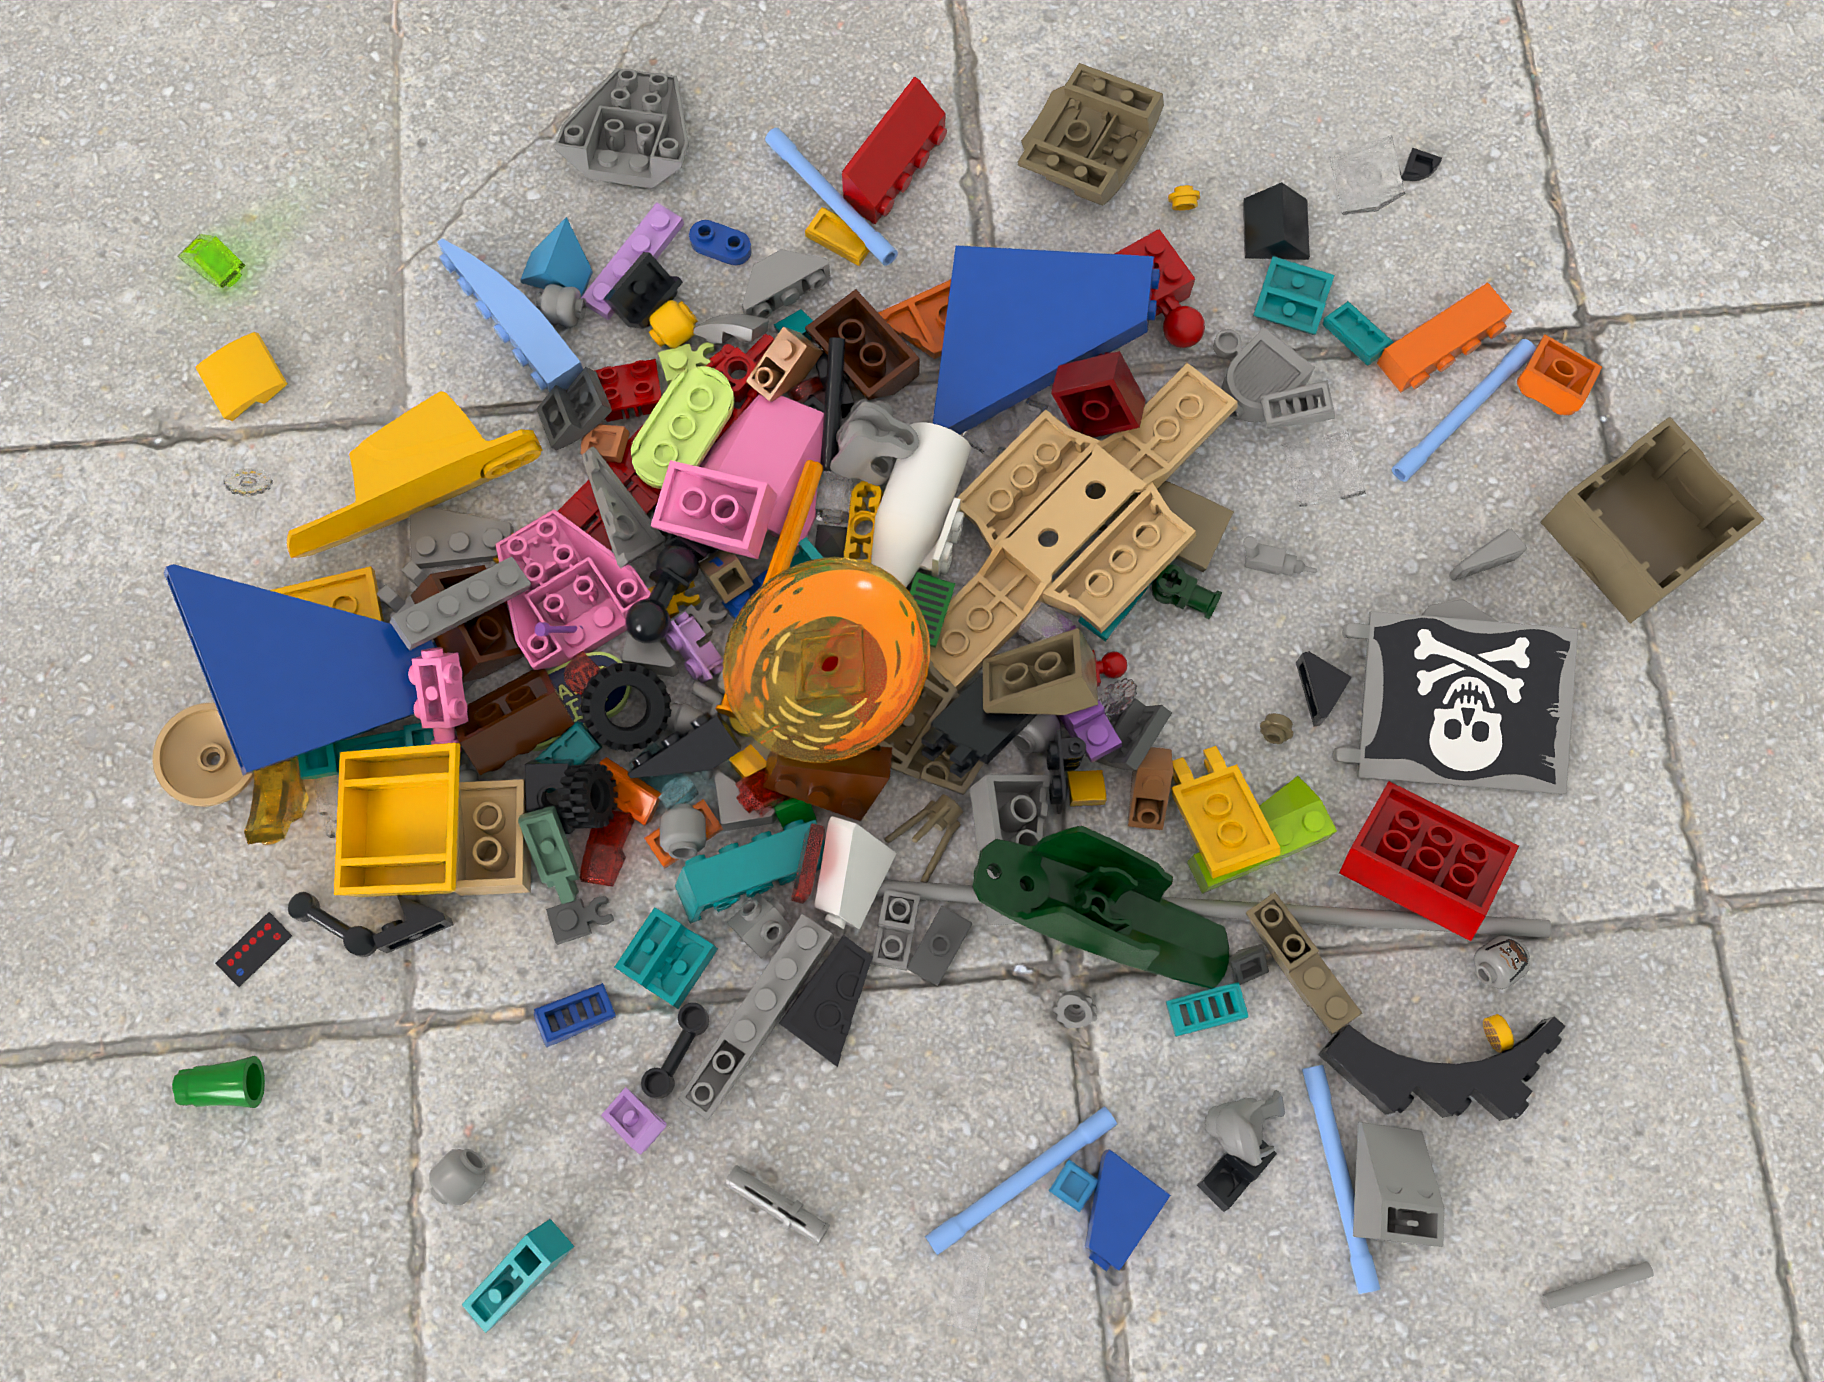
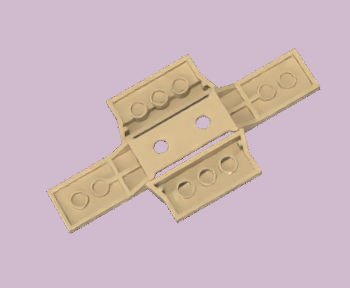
M1186 363L1145 404L1140 428L1115 433L1102 441L1069 429L1045 409L957 497L961 499L960 512H963L964 516L979 529L980 535L991 552L980 571L950 600L936 648L924 645V654L934 663L933 666L939 673L957 688V692L983 666V659L992 657L1044 603L1074 616H1082L1102 633L1196 537V531L1169 509L1157 489L1238 408L1237 400L1189 363ZM1099 483L1105 487L1106 492L1099 499H1091L1086 495L1088 486ZM1136 492L1139 496L1052 583V576ZM1045 531H1053L1058 535V541L1051 547H1044L1039 543L1040 535Z

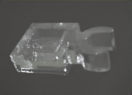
M339 775L314 779L317 813L321 816L328 815L324 822V832L330 838H335L334 828L337 825Z

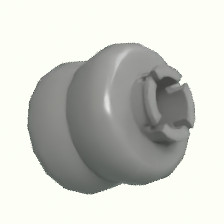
M549 284L545 287L543 293L539 292L537 295L536 305L540 306L536 307L551 325L560 324L571 328L577 325L579 318L583 319L585 316L586 307H582V305H586V299H581L580 291L576 287L563 288L556 284Z

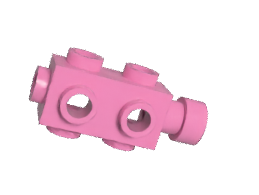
M441 647L421 650V656L412 659V665L408 672L409 680L413 685H416L418 699L414 704V714L418 719H421L422 728L433 729L434 740L431 741V745L460 743L458 736L455 734L454 727L468 722L459 655L458 653H443V648Z

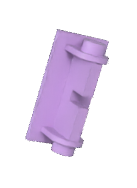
M685 611L675 618L678 625H676L674 620L670 622L665 639L674 651L679 650L686 660L684 665L692 678L699 679L701 683H704L713 678L709 671L716 675L725 668L721 663L724 661L711 641L701 647L696 643L706 634L693 615L689 617Z

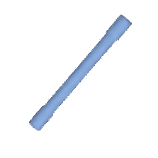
M779 128L771 129L765 137L766 143L784 161L790 164L865 243L868 250L884 266L891 264L898 255L897 250L867 223L797 150L796 145Z
M1522 339L1503 357L1501 363L1416 447L1407 452L1392 467L1393 474L1399 480L1407 482L1426 463L1428 457L1513 373L1517 372L1531 358L1536 349L1535 345L1527 339Z
M1324 1065L1302 1069L1308 1096L1314 1108L1351 1255L1350 1262L1358 1294L1380 1290L1373 1257L1369 1252L1366 1238L1353 1237L1355 1194L1331 1104V1092Z
M1104 1106L1080 1123L1073 1132L960 1214L949 1218L927 1234L925 1238L937 1256L964 1237L967 1231L1081 1148L1093 1143L1117 1125L1116 1120Z

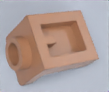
M599 424L582 438L580 454L583 455L589 448L594 446L605 461L621 463L630 432L624 426Z

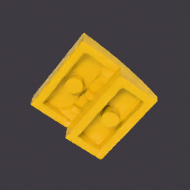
M257 332L247 334L225 345L195 367L223 418L231 421L235 420L256 401L265 404L288 385Z

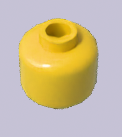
M669 300L650 316L649 322L652 329L649 331V334L660 347L666 344L669 348H677L695 335L693 332L698 320L683 301L677 303L674 300Z

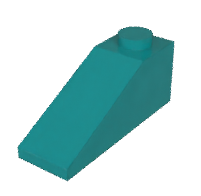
M551 1219L547 1220L521 1239L462 1303V1306L482 1330L487 1333L536 1287L575 1246Z

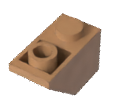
M783 327L746 382L768 401L773 402L806 378L823 351L800 332Z
M1151 747L1137 771H1132L1128 813L1129 827L1163 830L1173 776L1171 749Z

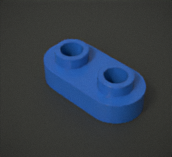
M700 220L693 224L689 231L691 246L699 254L735 266L744 264L751 256L750 239L741 231L711 220ZM703 232L710 233L708 236L705 237L700 235ZM733 242L739 243V246L737 247H731L729 245Z

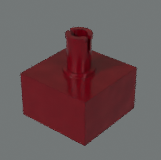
M1120 351L1105 352L1104 355L1100 353L1096 357L1058 366L1051 394L1072 430L1095 438L1140 428L1146 399Z

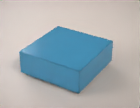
M1068 1159L1048 1191L1078 1212H1081L1097 1187L1098 1179Z

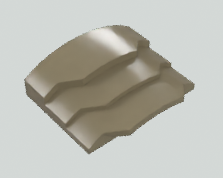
M1079 63L1065 86L1051 92L1038 118L1021 140L1024 152L1017 162L1018 166L1046 177V180L1074 190L1076 196L1104 206L1119 191L1143 154L1164 107L1163 93Z

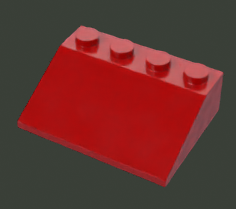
M1388 781L1353 842L1339 874L1472 941L1489 911L1519 845Z

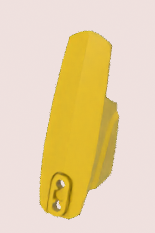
M440 391L364 439L358 447L350 452L355 502L319 519L289 530L286 542L291 558L311 556L404 520L414 513L436 506L533 462L540 457L542 447L534 431L525 429L486 441L455 401L446 392Z

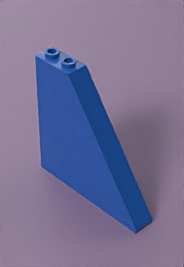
M956 245L933 424L946 427L961 435L1052 385L1059 365L1096 357L1100 353L1103 355L1105 352L1111 353L1147 333L1149 320L1155 321L1157 300H1151L1152 289L1159 288L1160 269H1154V256Z
M172 564L166 566L164 571L165 578L243 776L415 715L414 704L418 698L416 685H413L409 680V668L412 665V659L421 656V650L437 648L435 641L432 642L430 640L409 651L390 623Z

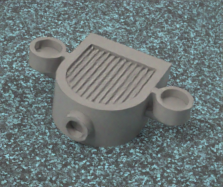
M1265 327L1244 348L1240 347L1242 341L1236 331L1232 329L1221 330L1216 335L1213 349L1216 355L1231 361L1222 384V390L1238 401V408L1230 415L1233 419H1241L1247 422H1264L1266 420L1261 395L1304 386L1308 383L1315 367ZM1314 397L1313 400L1316 409L1318 407V399L1317 397ZM1299 399L1302 412L1307 411L1306 399ZM1293 400L1286 401L1290 413L1294 414ZM1279 402L1272 403L1275 416L1281 411Z

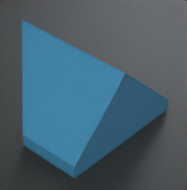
M567 217L531 252L520 281L523 284L545 289L549 284H556L563 288L576 287L582 297L593 271Z

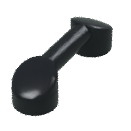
M299 892L289 901L288 913L292 918L301 922L313 921L343 939V944L350 953L358 957H368L376 951L377 947L373 939L375 933L362 926L350 927L320 909L318 899L310 893Z
M688 1003L680 1009L678 1023L682 1031L661 1068L649 1069L641 1079V1088L647 1096L661 1099L673 1091L675 1087L674 1073L694 1037L704 1033L709 1025V1015L700 1004Z

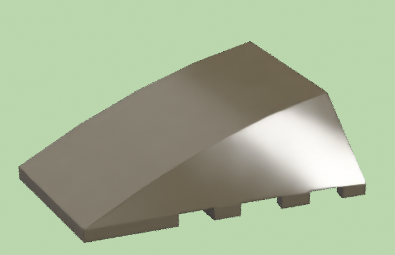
M897 641V651L902 655L900 644ZM924 654L922 673L918 686L906 708L886 729L887 732L874 741L859 744L858 749L881 751V746L892 747V770L964 795L984 764L982 761L978 760L976 765L960 778L950 772V766L954 763L950 760V754L957 748L950 743L948 748L934 761L922 755V749L926 746L921 743V738L930 730L931 722L960 695L957 692V688L939 673L933 666L934 663ZM859 710L845 718L842 724L849 722L851 724L838 729L834 740L829 745L832 746L845 741L840 738L852 733L862 724L855 718Z

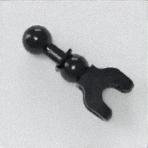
M668 533V539L664 545L665 548L657 556L656 570L649 575V578L656 583L648 599L639 600L634 603L626 614V629L632 638L638 642L650 644L661 640L667 634L670 627V616L666 608L673 595L688 590L690 583L698 575L699 561L706 558L707 554L719 549Z

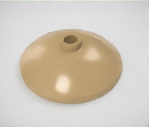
M215 703L193 705L177 713L162 728L153 749V769L159 784L170 796L191 806L207 807L229 801L249 785L257 772L255 771L243 776ZM220 755V761L216 765H212L213 757Z

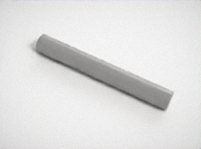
M1644 1262L1543 1294L1542 1300L1545 1307L1550 1310L1653 1277V1269L1648 1262Z

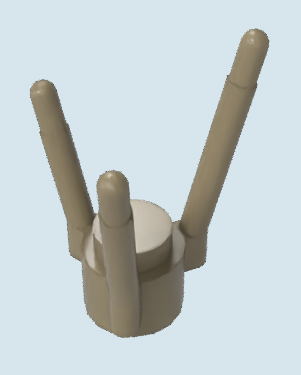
M942 794L936 802L931 800L923 810L885 838V842H892L925 817L928 821L912 837L914 843H917L933 827L939 831H943L946 828L947 830L920 881L928 882L952 835L961 826L957 819L963 814V810L952 798Z

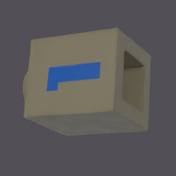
M718 550L699 563V569L712 590L725 604L754 585L741 562L733 553Z

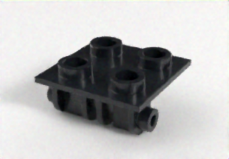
M1061 729L1056 731L1054 740L1049 741V749L1046 750L1047 769L1054 771L1052 783H1050L1049 787L1050 804H1056L1057 814H1061L1067 800L1064 771L1078 769L1086 752V744L1082 739L1078 737L1061 738Z

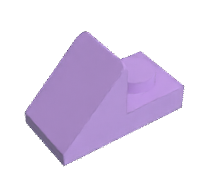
M626 1087L601 1115L625 1142L640 1155L648 1149L667 1125L662 1118Z

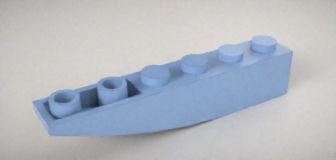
M443 238L439 240L438 244L443 253L439 258L449 273L456 271L460 277L457 279V282L467 296L473 294L477 298L476 307L486 320L490 317L494 320L496 325L493 328L504 343L510 341L515 347L512 353L521 366L529 365L533 371L530 376L541 391L547 389L549 392L555 385L565 390L568 389L582 372V364L542 312L519 289L497 271Z

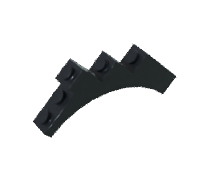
M1555 1016L1543 1019L1509 1050L1480 1061L1450 1064L1425 1062L1399 1055L1372 1042L1352 1026L1346 1025L1337 1031L1318 1055L1385 1115L1395 1113L1396 1111L1402 1113L1414 1100V1096L1411 1095L1414 1092L1442 1118L1453 1116L1454 1114L1456 1116L1461 1115L1472 1102L1468 1097L1470 1095L1500 1121L1511 1118L1517 1119L1527 1109L1529 1103L1526 1099L1533 1091L1522 1080L1526 1082L1535 1075L1540 1068V1065L1536 1062L1544 1053L1548 1055L1557 1048L1562 1041L1559 1034L1566 1026Z

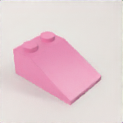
M670 460L651 527L726 552L758 559L777 493L765 482Z

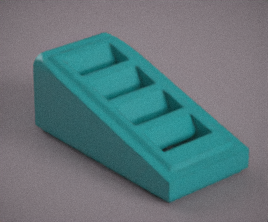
M1239 982L1166 1001L1175 1037L1248 1018ZM1225 994L1230 996L1234 1010L1233 1014H1228L1223 997ZM1209 998H1215L1220 1017L1214 1018ZM1200 1001L1205 1021L1199 1022L1194 1002ZM1185 1004L1191 1025L1185 1026L1180 1006Z

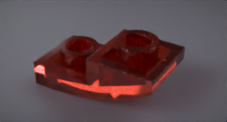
M612 810L614 817L612 820H609L610 824L603 826V828H591L581 864L579 877L581 882L614 886L626 859L622 849L635 822L631 813Z

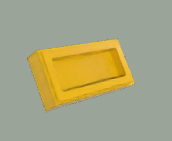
M821 207L805 230V237L857 266L861 265L870 252L865 243L838 215L824 207Z

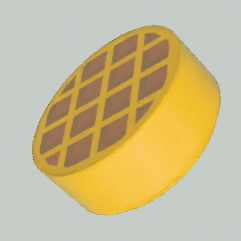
M1499 1014L1484 1018V1032L1493 1049L1501 1053L1513 1048L1514 1038L1506 1020Z

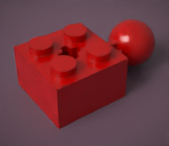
M1157 229L1114 253L1154 256V269H1160L1159 288L1152 289L1151 300H1157L1156 316L1162 313L1165 317L1163 323L1164 336L1171 345L1178 348H1189L1196 345L1205 332L1204 318L1197 309L1179 304L1190 297L1195 277L1162 231Z

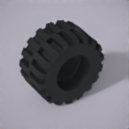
M614 663L606 668L603 667L594 677L592 676L589 679L586 689L583 690L582 704H580L582 719L595 739L610 749L624 750L625 752L638 748L641 750L648 747L647 744L657 741L662 730H666L668 726L667 719L671 717L672 711L670 709V694L667 693V687L653 671L634 663ZM621 686L637 688L646 700L647 706L643 718L631 727H620L613 724L605 712V702L608 695L614 689Z

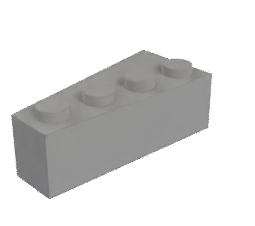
M986 774L970 787L978 855H980L982 848L995 839L1034 846L1044 838L1042 836L1043 824L1048 810V803L1045 802L1046 789L1050 787V775ZM987 869L988 875L991 878H998L993 876V873L989 869ZM1020 882L1021 888L1026 891L1025 885ZM985 905L988 925L1019 924Z

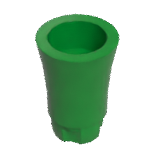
M257 1056L213 1065L195 1066L193 1069L179 1070L173 1079L172 1091L174 1093V1100L178 1105L240 1106L256 1108L261 1103L264 1095L265 1075L263 1065Z

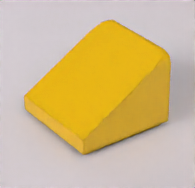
M1103 770L1067 772L1070 806L1105 805L1107 798Z

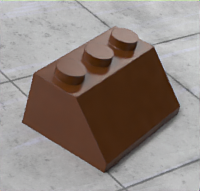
M857 289L805 327L806 332L827 355L829 338L846 339L844 374L868 400L895 395L919 376L920 358Z
M485 565L430 574L410 596L414 604H417L485 570L486 567ZM505 602L433 639L437 647L443 648V653H458L462 669V682L484 678L525 656L515 641L510 612Z
M533 669L467 705L468 722L455 726V730L462 748L481 776L488 771L492 772L500 769L506 761L519 754L523 755L531 752L539 743L550 737L554 738L564 734L569 727L574 725V722L547 670Z

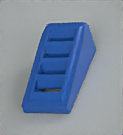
M603 983L534 1009V1018L546 1048L616 1018ZM594 996L601 1010V1014L596 1016L589 1001ZM582 1003L587 1019L581 1021L576 1008V1004ZM568 1009L573 1025L568 1027L562 1011ZM554 1015L559 1028L555 1032H553L548 1017Z

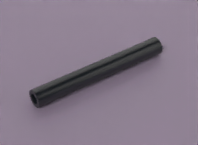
M836 337L829 338L821 454L822 473L836 474L831 471L830 464L839 450L836 434L840 429L846 339Z

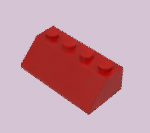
M913 77L842 170L843 198L863 218L873 224H876L882 215L887 216L896 196L899 192L903 193L907 190L914 172L917 168L922 169L925 166L932 148L935 145L939 146L947 134V129L945 128L946 113L918 78Z

